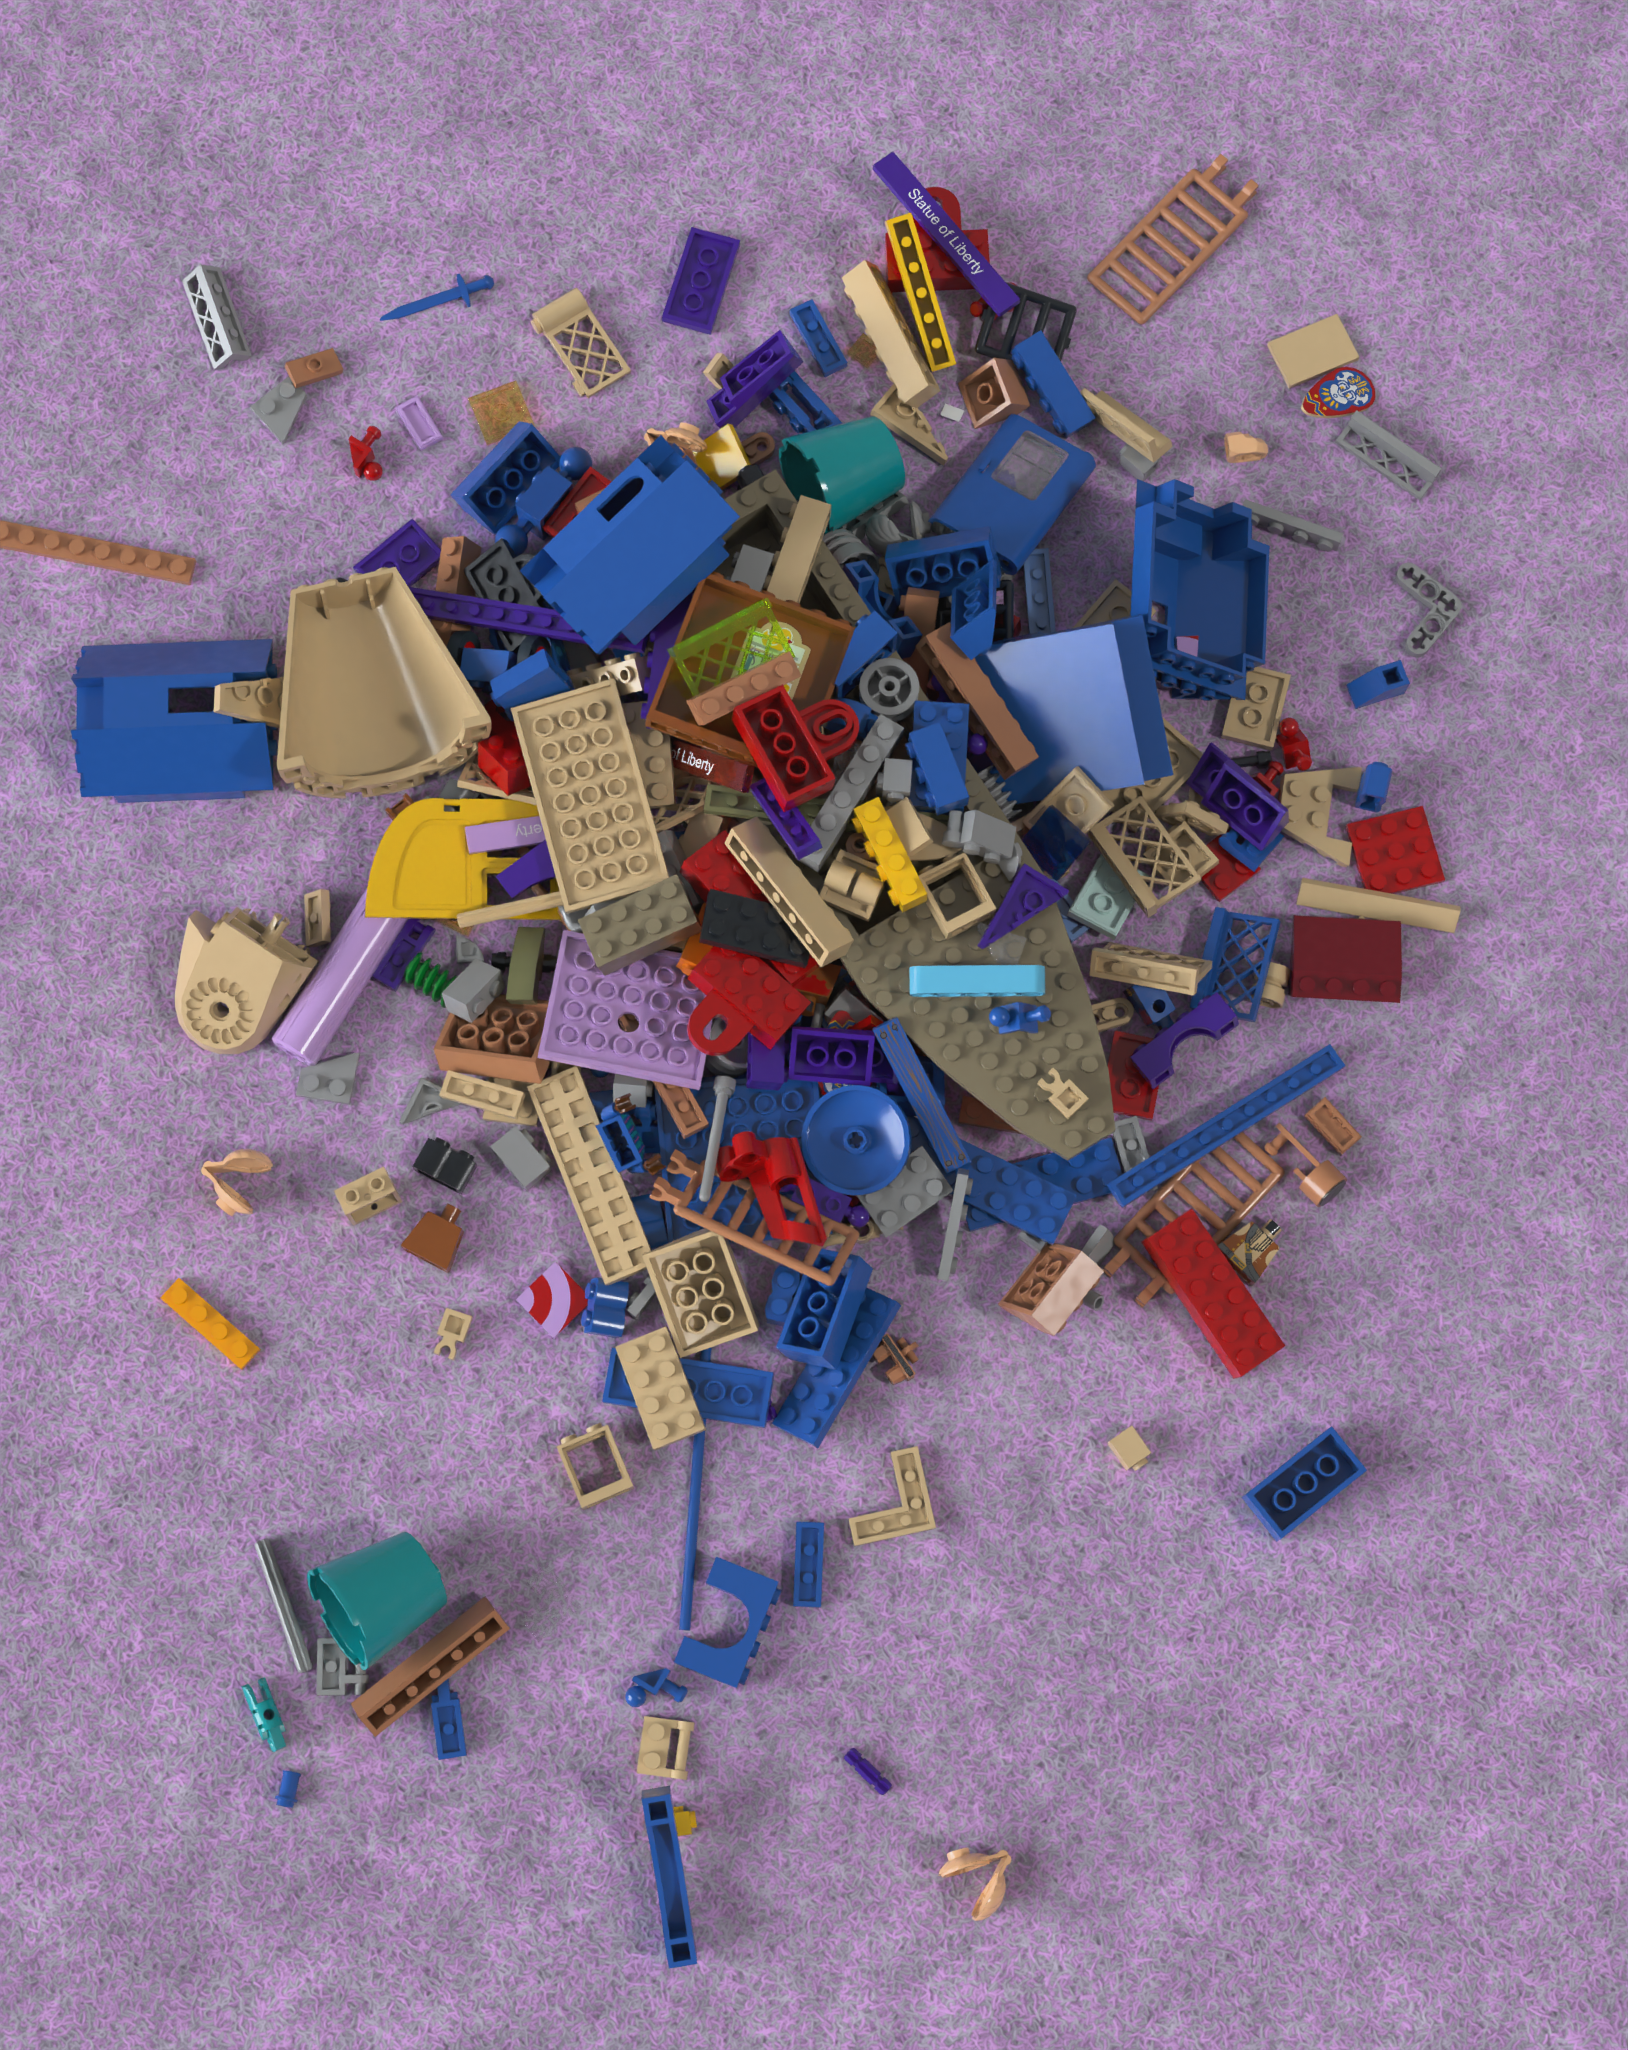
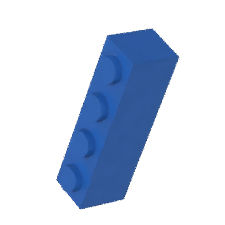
M1040 330L1017 344L1012 350L1013 355L1011 357L1013 363L1018 369L1022 368L1027 376L1025 381L1032 391L1035 390L1040 397V406L1045 413L1049 412L1054 420L1052 423L1059 435L1063 434L1067 439L1092 424L1096 417L1043 332Z

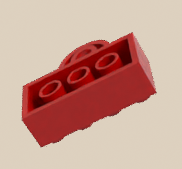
M925 188L935 201L941 204L942 209L990 263L988 229L962 230L961 209L956 196L945 188ZM913 217L934 291L975 289ZM886 233L885 260L887 285L891 293L906 292L889 235Z
M783 684L734 707L732 715L734 725L783 812H787L832 790L836 778L826 761L850 749L855 743L859 732L858 717L854 710L846 703L827 699L798 712ZM834 718H841L845 721L846 727L831 735H823L819 731L820 725Z
M493 700L484 705V708L491 719L490 735L492 737L478 742V767L509 796L530 787L531 782L514 721L505 720L499 714L505 712L504 708L496 706Z
M713 946L693 968L687 978L707 995L694 1009L688 1020V1036L692 1044L699 1051L711 1056H721L731 1052L749 1032L771 1050L805 1012L811 1002L759 957ZM722 1018L726 1023V1029L715 1040L707 1039L703 1034V1029L712 1019Z

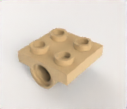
M840 849L836 860L833 861L827 873L819 896L826 904L868 922L887 881H881L875 868L879 865Z

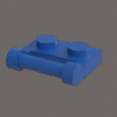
M1233 828L1226 832V834H1223L1218 841L1223 849L1255 872L1282 841L1284 835L1279 833L1263 851H1260L1247 839L1242 845L1238 844L1236 839L1240 834Z

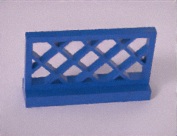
M1215 907L1202 957L1204 960L1212 961V969L1198 983L1197 993L1194 996L1192 995L1190 1008L1192 1010L1195 1009L1199 1001L1207 995L1212 996L1216 992L1219 995L1223 993L1229 1002L1227 1005L1234 1010L1233 1012L1237 1015L1238 1020L1255 1022L1280 920L1228 912L1226 908ZM1234 920L1244 921L1248 927L1236 936L1231 931ZM1263 924L1271 925L1270 934L1260 940L1254 930ZM1252 933L1257 943L1244 951L1238 941ZM1236 943L1242 953L1228 961L1225 957L1226 949ZM1261 947L1265 952L1264 958L1253 965L1248 955ZM1246 958L1251 968L1237 975L1232 966ZM1229 968L1235 978L1221 986L1218 981L1219 975ZM1255 972L1258 977L1257 985L1247 990L1242 980ZM1239 983L1244 993L1231 1001L1225 991ZM1246 998H1249L1252 1002L1249 1014L1238 1012L1235 1005Z

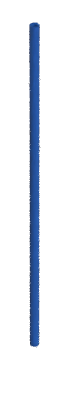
M712 1347L700 1351V1361L711 1363ZM703 1419L704 1425L706 1427V1419ZM705 1431L694 1435L679 1624V1630L690 1631Z

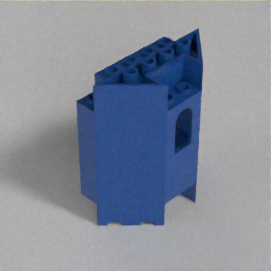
M662 435L646 448L520 570L544 596L543 598L599 655L622 633L634 645L638 644L697 587L700 581L707 578L730 555L723 548L726 542L722 537L732 528V524L740 516L720 496L723 493L720 487L713 480L708 483L710 478L700 467L696 470L698 466L687 455L682 458L685 455L684 452L675 443L670 445Z
M1137 479L1130 616L1143 615L1155 681L1161 683L1163 687H1172L1171 699L1212 701L1231 700V697L1236 700H1245L1246 673L1253 671L1255 667L1265 664L1270 549L1269 545L1252 539V509L1235 502L1214 509L1190 500L1189 498L1194 497V486L1176 479L1159 486H1154ZM1152 602L1165 607L1164 624L1151 620ZM1198 636L1197 657L1177 650L1176 637Z
M273 639L82 646L81 657L78 658L75 666L77 674H73L71 678L77 687L76 730H71L72 739L76 742L75 760L77 773H81V797L114 796L118 803L240 799L245 798V791L274 790L273 756L278 754L277 740H273V730L278 728L268 726L266 723L251 722L215 713L214 711L169 713V689L215 688V686L223 683L277 678V665L273 664Z

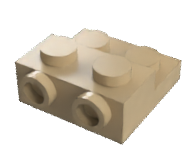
M1186 822L1179 826L1176 824L1167 831L1200 877L1219 864L1218 858ZM1147 846L1143 854L1144 858L1155 860L1157 847ZM1161 848L1159 861L1174 863L1175 853L1173 850ZM1148 864L1149 867L1153 870L1154 865ZM1157 866L1156 875L1160 879L1170 880L1173 868ZM1176 869L1174 881L1185 883L1192 878L1188 871Z

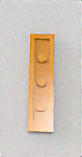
M180 1278L161 1296V1299L241 1370L261 1350Z

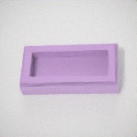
M418 395L395 407L420 451L443 440V436Z

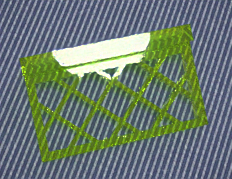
M768 597L751 604L667 649L671 658H674L693 697L700 694L698 691L700 679L714 683V686L722 683L720 680L724 666L737 670V675L747 671L744 669L748 654L762 658L761 663L771 659L772 657H769L768 653L772 642L781 644L785 652L790 651L792 657H795L771 609L772 605ZM766 616L772 625L769 636L755 632L758 620ZM752 624L751 630L745 628ZM742 631L749 634L745 649L731 644L735 632ZM774 633H776L778 639L773 638ZM729 636L727 643L720 641ZM753 636L768 640L764 654L750 650ZM717 643L726 646L722 661L707 657L711 645ZM730 648L744 652L740 667L726 663ZM705 649L703 655L697 654V652ZM690 656L702 659L698 674L688 671L683 660ZM706 661L720 665L716 680L702 676ZM691 676L696 677L695 684H694V682H693Z

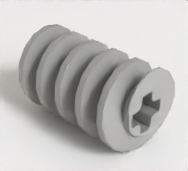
M991 765L977 774L1007 819H1010L1022 810H1012L1017 801L1006 800L1011 791H1001L1006 783H996L1000 773L991 774L990 771L994 767V765Z

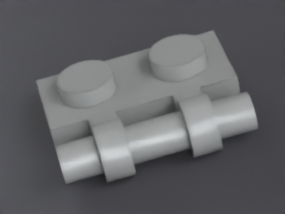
M318 1638L317 1696L346 1695L347 1684H355L354 1695H362L366 1692V1684H369V1675H366V1670L361 1669V1663L355 1665V1675H347L348 1657L338 1646L334 1638Z

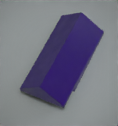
M781 330L720 377L723 388L706 401L713 419L720 429L726 424H732L734 428L739 425L804 362Z
M1209 743L1186 784L1203 797L1201 803L1213 813L1218 814L1230 827L1260 851H1263L1289 823V810L1215 744Z
M812 1027L792 1028L788 1079L870 1086L871 1082L898 1084V1078L873 1031Z

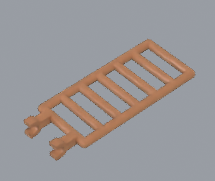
M1222 154L1213 161L1203 174L1197 169H1191L1087 276L1088 281L1140 325L1146 323L1248 217L1247 211L1242 207L1257 193L1255 190L1259 185L1250 179L1234 199L1225 194L1212 183L1227 168L1225 164L1228 162V159ZM1193 181L1235 215L1227 225L1185 191ZM1177 198L1218 232L1210 242L1206 241L1168 208ZM1160 215L1202 250L1193 260L1151 226ZM1142 233H1145L1185 267L1176 277L1134 243ZM1126 250L1168 285L1159 295L1117 260ZM1109 267L1151 302L1142 312L1100 278Z
M1243 1132L1234 1137V1139L1272 1172L1262 1184L1221 1147L1211 1153L1253 1191L1244 1203L1199 1164L1203 1159L1201 1158L1169 1178L1115 1236L1113 1242L1121 1250L1104 1267V1273L1111 1278L1128 1258H1131L1153 1280L1134 1300L1142 1308L1161 1287L1169 1294H1174L1175 1292L1162 1272L1134 1248L1127 1239L1136 1229L1146 1237L1156 1232L1145 1222L1155 1209L1169 1222L1178 1217L1163 1202L1173 1190L1218 1230L1212 1236L1218 1246L1284 1176V1169ZM1191 1171L1236 1211L1226 1222L1181 1183Z
M674 1150L666 1171L673 1174L682 1173L690 1177L691 1180L682 1192L672 1187L667 1180L658 1176L653 1186L655 1188L650 1195L651 1199L667 1201L675 1205L673 1211L676 1215L827 1286H832L836 1282L859 1238V1232L856 1229L820 1214L827 1238L832 1230L845 1236L846 1239L828 1273L813 1267V1264L822 1249L821 1246L811 1244L803 1261L787 1255L794 1241L782 1240L778 1249L762 1243L769 1231L764 1217L752 1238L737 1231L756 1198L751 1182L747 1178L733 1182L721 1181L702 1214L687 1208L702 1182L706 1160H703L699 1165L688 1160L682 1152ZM715 1168L714 1176L719 1177L717 1168ZM734 1184L747 1192L726 1226L712 1218L731 1185ZM780 1194L783 1208L796 1213L793 1221L805 1223L806 1219H808L805 1206Z

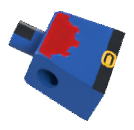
M1133 984L1122 991L1147 1027L1155 1023L1158 1029L1161 1030L1166 1027L1169 1028L1174 1024L1169 1014L1176 1009L1165 990ZM1153 1004L1157 1006V1012L1153 1010Z

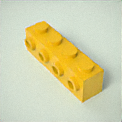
M879 797L854 808V818L851 819L858 834L863 833L867 841L863 843L870 858L875 857L879 865L875 867L882 882L887 881L891 889L888 891L893 905H899L903 913L926 902L927 892Z

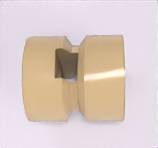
M1270 962L1260 1001L1261 1006L1273 1009L1283 1007L1285 999L1283 987L1288 986L1291 970L1288 967ZM1255 974L1254 979L1258 982V977Z

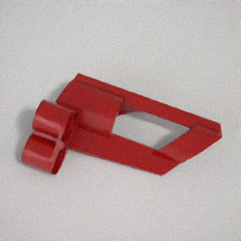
M744 1131L732 1138L733 1146L719 1148L716 1168L720 1180L723 1182H733L749 1177L772 1238L791 1242H804L823 1247L827 1236L796 1137L790 1139L775 1137L760 1141L756 1139L753 1132ZM792 1184L800 1188L810 1225L787 1220L779 1190L783 1186Z

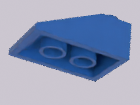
M876 611L872 612L869 616L867 614L863 615L855 624L856 628L835 681L834 698H844L860 684L861 676L870 664L876 660L888 658L896 651L898 633Z

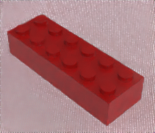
M726 830L722 831L684 860L680 868V874L705 903L707 902L710 889L770 903L724 844L729 835ZM809 954L806 968L759 957L793 987L819 967V964L811 954Z
M1192 1208L1183 1212L1141 1241L1233 1379L1242 1377L1285 1347L1275 1329Z

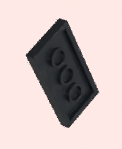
M714 889L709 890L699 943L806 968L809 960V951L771 903Z

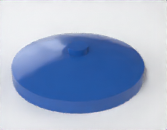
M843 1086L822 1096L810 1109L802 1129V1152L811 1173L826 1187L846 1195L870 1194L891 1184L904 1169L911 1150V1130L902 1108L886 1093L869 1086Z

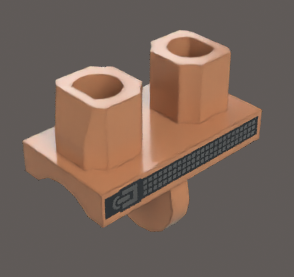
M887 1333L883 1336L872 1357L878 1365L887 1358H892L896 1365L885 1372L892 1385H896L905 1379L910 1381L916 1373L905 1357L907 1356L912 1364L917 1362L919 1359L913 1351L919 1345L917 1342L909 1345L904 1337L897 1341L902 1349L900 1351Z

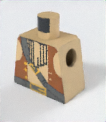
M1271 1219L1261 1229L1251 1221L1221 1242L1218 1247L1232 1268L1252 1287L1279 1250V1246L1273 1239L1282 1230Z

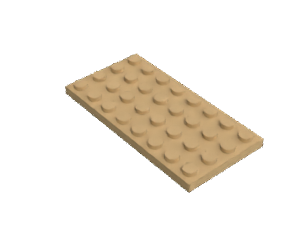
M614 678L511 708L566 914L590 908L596 903L628 897L669 878L616 680Z

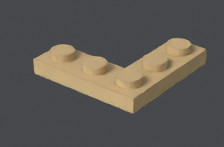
M918 1446L890 1452L902 1507L848 1518L854 1547L936 1529Z

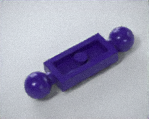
M809 1178L820 1214L841 1223L843 1216L848 1218L849 1223L857 1228L863 1227L868 1223L869 1212L865 1207H850L849 1204L852 1198L833 1191ZM789 1184L779 1190L780 1192L793 1191L791 1200L805 1206L798 1186Z

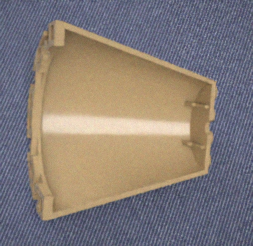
M383 567L365 574L355 573L349 577L348 581L342 583L336 579H328L320 584L301 585L297 589L291 590L277 754V769L284 782H293L296 790L319 797L344 799L346 798L345 793L361 792L363 798L380 796L425 784L424 777L438 771L441 777L467 762L478 752V742L488 738L490 735V716L396 567Z

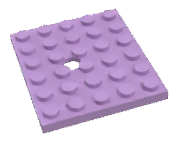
M563 930L537 1058L699 1090L706 1054L699 1051L690 1041L687 1025L692 1012L707 995L687 979L688 975L684 974L681 969L676 968L681 953L660 950L604 976L595 963L584 934ZM624 1014H632L639 1022V1027L633 1032H625L620 1029L618 1019ZM712 1020L703 1029V1034L707 1039L710 1037Z

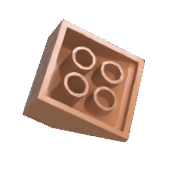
M1048 1243L1040 1254L1037 1253L998 1305L1039 1331L1055 1336L1056 1333L1064 1329L1067 1323L1066 1320L1072 1312L1081 1307L1083 1298L1089 1290L1098 1285L1099 1277L1103 1274L1104 1270L1082 1250L1057 1243L1053 1245Z

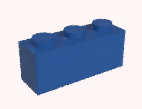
M939 722L910 732L908 743H905L910 759L915 758L918 767L915 768L919 783H925L928 791L925 793V798L929 808H934L936 814L940 815L968 805L969 794L941 723Z

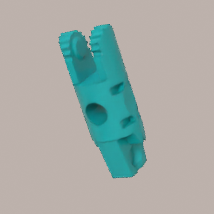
M266 1678L258 1680V1687L264 1700L260 1703L257 1702L254 1691L249 1684L241 1686L262 1741L267 1739L272 1752L285 1748L286 1744L282 1733L286 1730ZM264 1712L269 1713L270 1720L264 1718Z

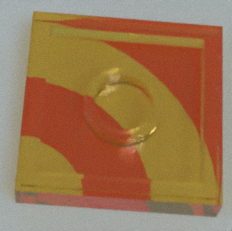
M516 380L468 398L487 445L502 440L519 421L534 425Z

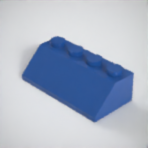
M519 421L450 495L466 513L492 534L496 535L498 530L517 512L515 506L516 498L523 490L527 491L532 485V479L536 473L543 471L547 465L556 470L559 467L561 456L532 423Z
M994 559L952 589L950 638L970 660L978 655L986 654L993 642L997 585V562Z

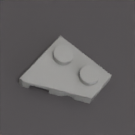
M288 376L250 406V408L283 445L288 439L287 436L292 425L296 422L298 412L303 407L307 394L301 387L295 389Z
M352 1053L318 1063L315 1066L301 1068L296 1096L350 1105L360 1054Z

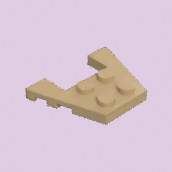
M1352 767L1284 774L1280 781L1278 801L1289 810V823L1281 831L1302 844L1310 845L1317 850V853L1335 860L1336 864L1342 867L1349 866L1352 843L1330 838L1326 835L1333 788L1357 792L1362 768Z

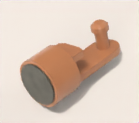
M1279 1122L1276 1127L1281 1132L1270 1143L1267 1142L1265 1144V1150L1271 1156H1275L1279 1153L1278 1150L1289 1140L1316 1167L1308 1176L1297 1167L1293 1170L1303 1181L1299 1189L1317 1207L1324 1206L1342 1190L1347 1178L1329 1160L1320 1163Z

